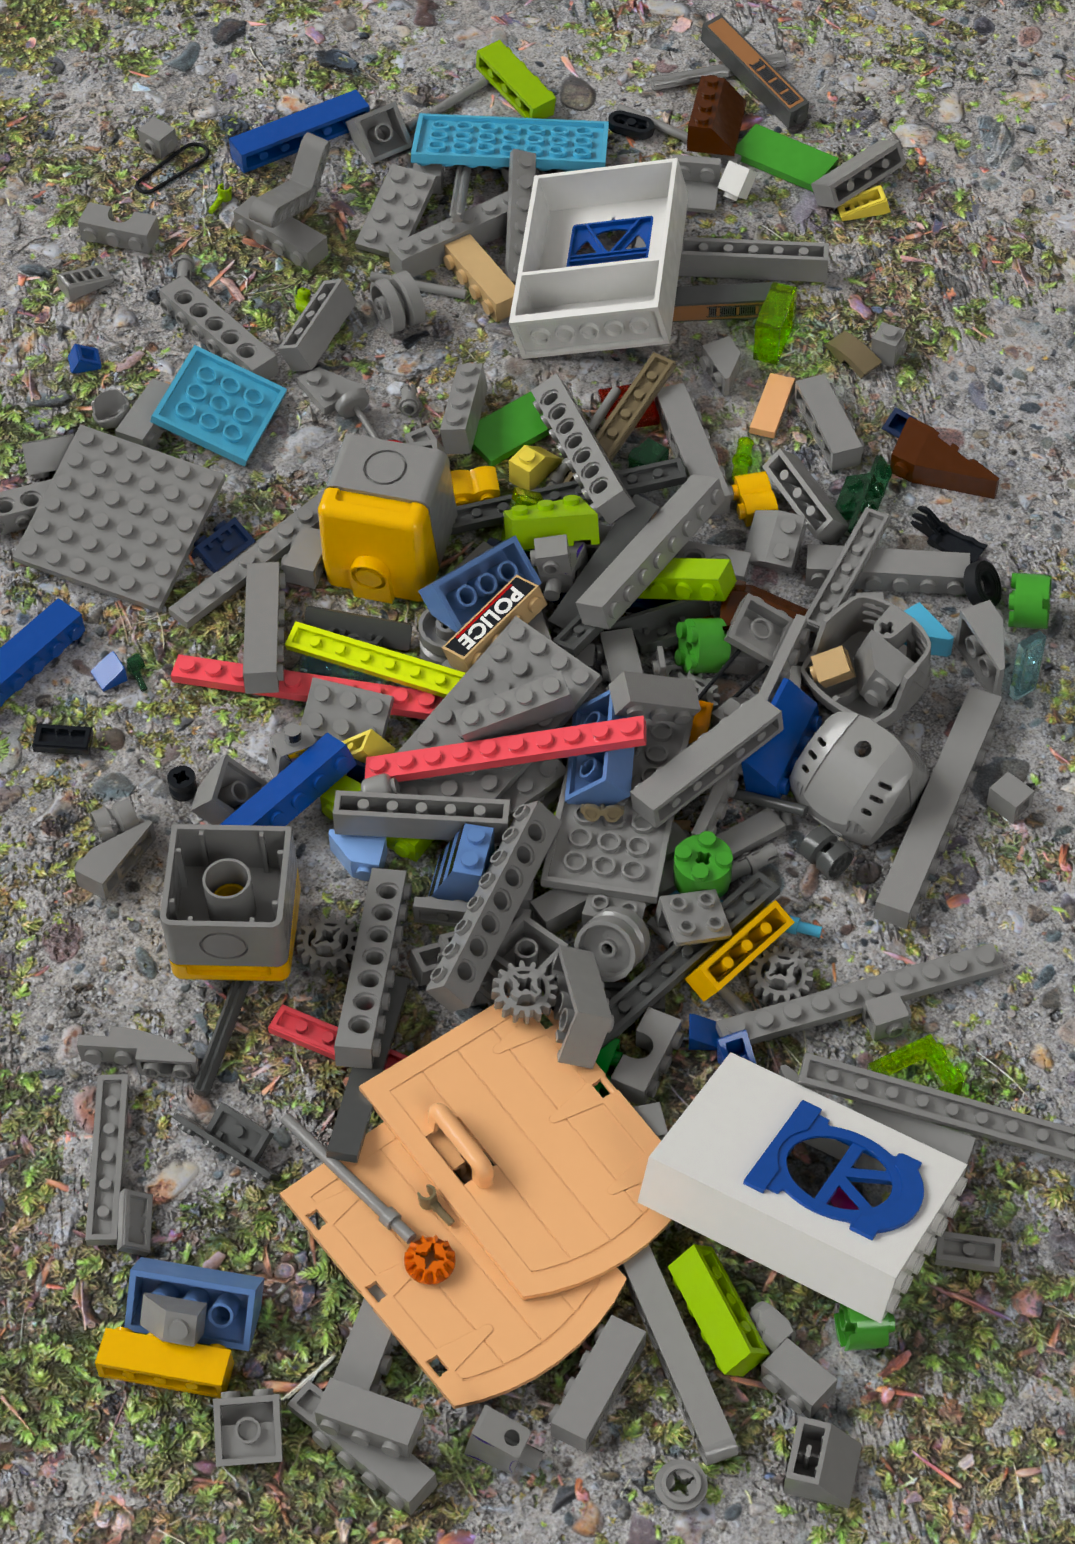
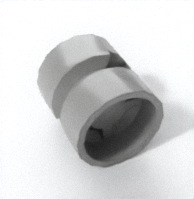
M129 798L114 803L110 810L103 807L90 812V817L100 843L139 825L137 815ZM115 819L117 826L111 827L109 821Z

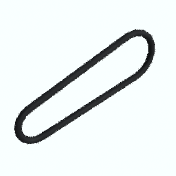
M197 142L184 145L139 178L135 184L136 190L144 194L155 192L204 162L210 154L209 149L206 145ZM200 146L205 149L206 154L202 159L150 190L139 188L140 182L186 148Z
M737 649L698 695L699 701L740 654V649ZM765 665L758 674L732 697H739L768 670L769 666Z

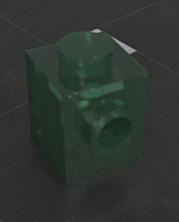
M648 437L641 445L633 448L629 453L628 469L669 460V449Z

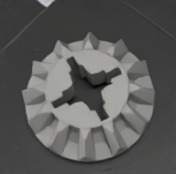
M679 1459L670 1461L659 1469L655 1477L654 1488L657 1499L666 1506L667 1510L674 1509L682 1513L689 1509L695 1510L705 1500L708 1482L705 1473L697 1464ZM675 1477L682 1484L690 1483L687 1485V1496L680 1490L672 1491L675 1488Z

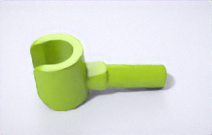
M223 183L217 186L218 197L209 208V214H213L222 202L231 201V186L227 190H224Z

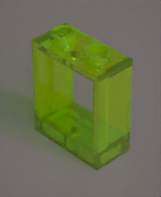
M777 282L772 283L755 323L754 360L778 365L795 323L797 287Z
M931 1034L869 1063L867 1066V1070L890 1076L926 1058L944 1084V1086L937 1088L938 1090L960 1096L964 1082L961 1070L951 1064L947 1058L944 1046L940 1042L937 1043Z

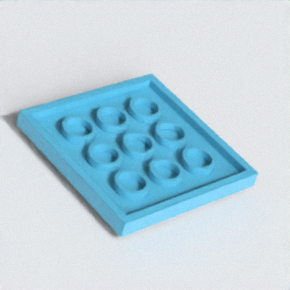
M194 345L152 414L150 422L245 467L284 399L287 389Z

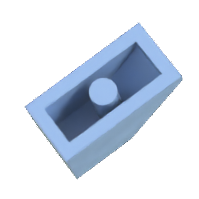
M329 829L330 850L351 877L362 881H369L372 868L384 869L388 854L386 837L335 834L334 829Z

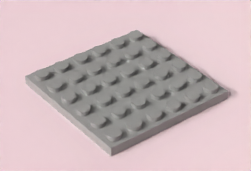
M80 424L12 558L14 562L161 613L226 480L225 474Z

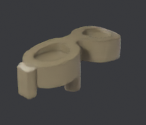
M586 803L581 804V813L586 820L595 822L600 816H604L606 821L613 823L618 821L621 815L624 814V806H605V804H601L599 807L595 804Z

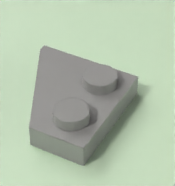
M320 367L297 377V385L324 415L336 410V402L344 393L355 388L366 390L364 385Z

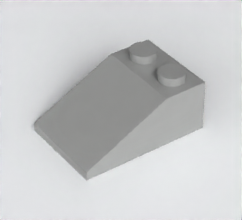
M991 600L960 610L955 646L983 689L1000 696L1005 672L1004 617L1002 612L995 608Z

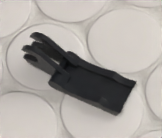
M918 506L917 509L927 516L919 513L912 515L913 518L921 522L912 520V526L929 537L927 540L928 545L942 552L970 553V564L976 562L988 546L978 542L974 537L966 536L953 530L945 522H941L933 511L926 506Z

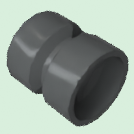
M825 825L813 829L804 838L799 847V853L811 864H816L817 870L828 880L840 876L849 867L854 858V852L842 841H837L836 835Z

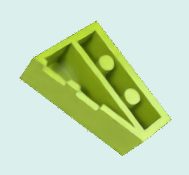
M567 495L563 499L556 501L541 500L536 505H516L510 510L503 511L505 539L507 540L516 535L523 550L534 549L535 538L564 534L567 535L569 546H574V541L591 540V545L600 544L598 514L580 496Z

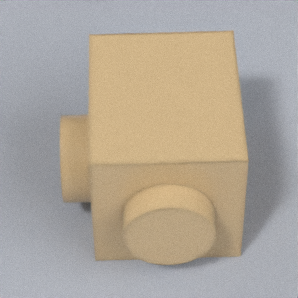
M842 645L811 656L813 666L809 668L814 682H819L824 688L856 677L849 652Z

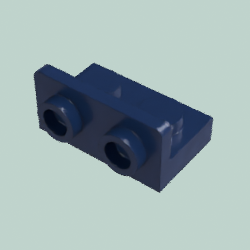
M234 517L228 523L226 520L220 522L213 529L214 533L209 537L206 535L200 537L193 545L195 549L191 556L193 559L199 556L214 574L256 541Z

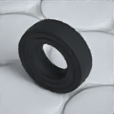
M985 560L969 564L964 572V588L970 603L976 605L991 600L993 605L997 606L1001 599L1002 588L996 569L990 562ZM981 579H982L983 584H984V591H983V588H982V585H981Z

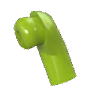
M303 287L299 288L295 295L296 309L300 313L304 311L311 300L309 298L311 291Z

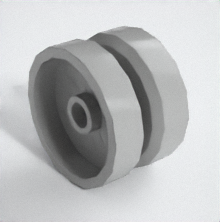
M404 270L391 275L390 281L382 278L370 284V296L374 310L382 327L388 334L404 330L405 324L412 327L425 322L424 302L420 290L409 272Z
M427 608L422 612L418 621L420 655L425 661L442 665L447 659L442 647L456 632L432 616Z
M610 906L599 911L577 933L574 948L592 951L596 963L600 967L601 980L604 982H615L625 978L647 955L650 946V936L644 921L634 911L624 907Z

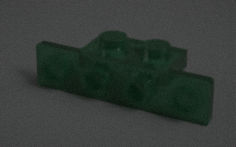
M876 455L870 473L847 476L835 507L845 520L851 519L848 527L850 534L865 508L868 507L878 511L884 497L886 487L892 476V470L882 455Z

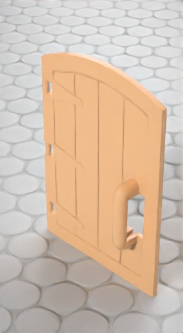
M493 1004L361 1084L359 1090L372 1104L377 1114L522 1300L569 1290L607 1274L646 1248L668 1227L672 1219L637 1203L648 1158L661 1140L622 1093L609 1081L603 1070L596 1062L593 1069L558 1062L557 1053L561 1050L562 1043L556 1042L555 1033L557 1029L559 1030V1020L554 1019L552 1009L550 1015L545 1016L553 1025L545 1029L534 1017L530 1018L529 1024H525L523 1018H519L516 1023H513L512 1015L503 1018V1008L495 1010ZM599 1082L610 1093L604 1098L594 1088ZM439 1127L472 1168V1180L464 1185L427 1140L428 1137L438 1132Z
M384 1122L365 1135L358 1163L339 1161L387 1207H393L401 1215V1220L416 1234V1238L412 1242L419 1240L422 1235L425 1237L437 1235L439 1239L449 1242L450 1247L455 1251L456 1262L452 1274L446 1280L438 1284L426 1285L412 1279L404 1265L405 1252L409 1248L410 1243L407 1244L393 1229L388 1230L379 1221V1216L324 1163L280 1193V1197L358 1293L365 1298L381 1321L454 1409L482 1403L507 1394L537 1379L558 1365L575 1351L600 1325L615 1304L627 1281L623 1273L618 1268H615L607 1274L578 1287L548 1296L522 1300L437 1191L438 1202L455 1222L448 1226L432 1209L426 1210L421 1208L417 1192L423 1197H430L426 1185H434ZM439 1127L438 1132L428 1137L427 1140L453 1173L456 1171L466 1184L472 1180V1168ZM316 1212L326 1223L319 1230L308 1218ZM431 1250L427 1257L422 1256L425 1259L426 1269L429 1268L432 1261H438L435 1259L434 1250ZM375 1284L386 1295L380 1302L368 1290ZM436 1358L447 1369L440 1377L429 1365Z

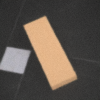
M770 373L752 419L749 433L772 439L775 438L792 393L795 378Z

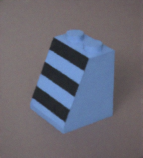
M467 823L460 828L438 857L428 896L442 900H463L468 902L475 895L479 887L478 882L488 870L491 864L490 858L495 853L494 828Z

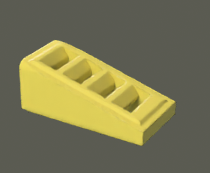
M881 185L859 193L837 208L842 221L884 215L891 212Z

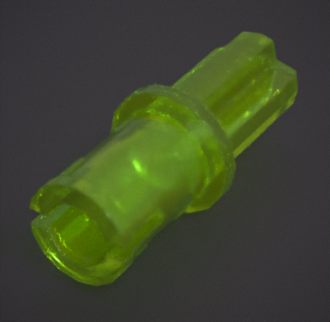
M749 437L738 439L736 454L732 457V480H734V476L748 474V469L753 463L751 454L754 441Z

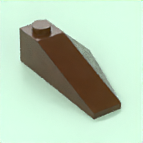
M912 417L907 419L891 454L889 472L916 484L991 499L997 496L999 477L975 459L968 460L958 452L959 447L954 443L948 445L938 437L940 433L933 427Z

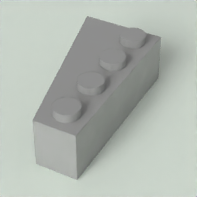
M559 945L550 968V975L554 976V985L558 987L556 1005L553 1011L554 1019L559 1020V1030L557 1029L555 1033L556 1042L562 1043V1047L557 1053V1058L560 1063L593 1069L606 1034L610 1033L613 1029L614 1015H611L609 998H606L604 981L601 980L600 967L596 963L594 953Z

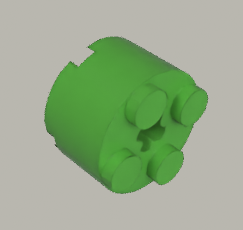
M1012 572L1011 589L1015 590H1012V593L1009 595V610L1014 611L1009 612L1008 627L1048 628L1052 584L1051 575Z
M688 618L684 622H678L676 626V635L679 638L678 649L675 652L676 665L682 666L686 673L690 671L691 674L718 673L722 666L730 659L731 644L724 641L726 634H724L722 626H727L722 618Z
M704 831L684 839L676 846L674 852L673 878L677 891L681 894L716 889L718 897H722L728 891L732 878L733 855L730 847L710 831Z
M841 1303L839 1313H834L837 1338L840 1346L845 1347L844 1351L880 1349L889 1345V1333L895 1331V1318L893 1314L887 1313L883 1321L879 1323Z

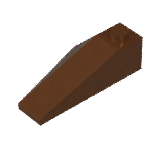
M737 580L727 599L721 603L720 618L727 625L722 626L723 630L728 631L731 626L730 622L740 602L748 593L760 597L765 603L777 610L786 612L793 619L796 614L805 616L808 609L756 586L747 585L745 581Z

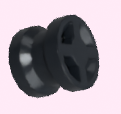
M177 766L171 769L167 775L171 797L182 802L194 798L198 788L194 771L188 766Z

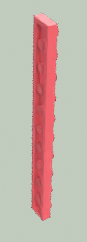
M178 654L170 675L172 682L245 693L242 663ZM284 670V681H279V692L254 694L307 702L312 678L314 677L393 696L395 698L390 715L426 720L444 699L443 697L412 688Z
M644 715L366 757L365 779L387 773L391 778L395 777L398 782L646 746V720Z

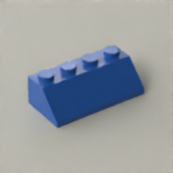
M783 678L771 701V704L782 711L784 730L741 762L746 791L781 799L782 795L788 794L790 790L789 778L795 762L822 724L818 704L787 678Z

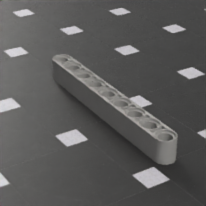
M648 1245L626 1263L620 1265L619 1269L627 1278L626 1285L699 1454L704 1464L709 1466L737 1456V1444L653 1252Z

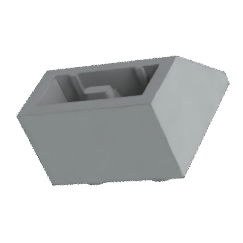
M799 1416L783 1493L849 1509L862 1444L832 1423Z

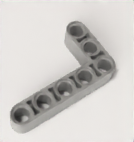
M307 132L300 143L290 180L257 197L251 205L249 219L274 228L309 208L316 199L331 142Z

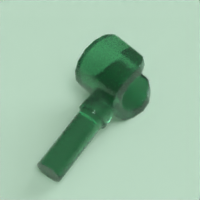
M136 653L127 659V671L134 675L140 690L144 692L148 688L139 670L145 667V663L141 656Z

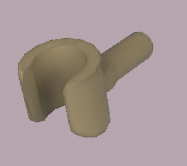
M427 1184L426 1188L430 1197H423L417 1192L421 1208L426 1210L432 1209L448 1226H451L455 1220L441 1207L437 1199L435 1187Z

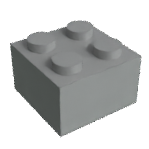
M522 913L510 925L490 967L497 973L500 969L507 972L509 963L519 967V962L523 960L527 967L532 962H536L537 970L546 967V976H549L550 968L559 945L568 947L569 945Z

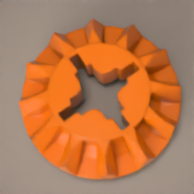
M422 1235L419 1240L411 1241L409 1248L405 1252L404 1265L407 1273L412 1279L422 1284L434 1285L441 1283L452 1274L455 1268V1251L452 1250L448 1241L439 1239L437 1235L434 1237ZM434 1250L435 1259L438 1261H432L429 1268L426 1269L425 1259L422 1256L427 1257L429 1252Z

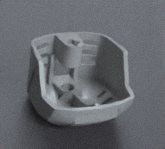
M856 595L845 601L837 609L832 610L822 619L813 649L801 667V676L814 694V697L831 712L846 711L857 713L872 719L883 728H886L897 722L908 712L931 684V641L924 628L913 617L893 603L870 595ZM863 603L874 604V605H878V606H880V607H876V606H872V605H868V604H863ZM863 611H870V612L878 613V614H880V615L873 614V613H869V612H863ZM873 630L915 664L903 676L897 693L882 710H879L877 707L867 703L864 697L859 694L856 677L824 688L819 682H814L809 668L813 666L811 656L842 645L848 650L855 671L853 657L868 633Z
M841 711L832 714L826 719L824 724L808 742L795 762L789 782L791 792L798 804L807 805L808 814L820 825H825L832 833L845 840L869 846L880 839L889 828L912 817L928 784L930 773L921 756L905 741L870 718L857 713ZM864 743H869L870 745L865 752V757H860L858 753L859 747ZM883 782L890 785L892 790L889 791L880 787V783ZM876 796L882 799L883 803L874 802L871 800V797ZM867 809L871 811L872 815L868 816L864 814L863 810Z

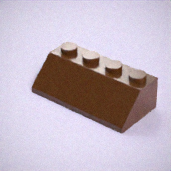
M715 75L701 76L688 124L687 151L735 156L747 101L725 78H719Z

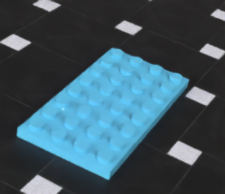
M419 113L411 150V163H417L421 166L441 164L445 167L465 165L469 168L489 166L493 169L509 167L510 152L514 148L536 153V168L541 171L562 169L567 172L606 167L609 122Z

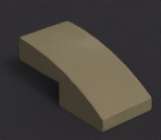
M845 330L825 345L840 364L846 361L860 379L882 363L870 348Z

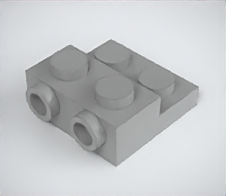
M748 593L740 602L730 622L731 626L724 641L771 667L794 619L789 617L786 612L777 610L765 603L760 597Z
M273 1388L254 1390V1396L241 1397L240 1391L221 1392L220 1399H213L216 1467L283 1462V1426L280 1394H274Z

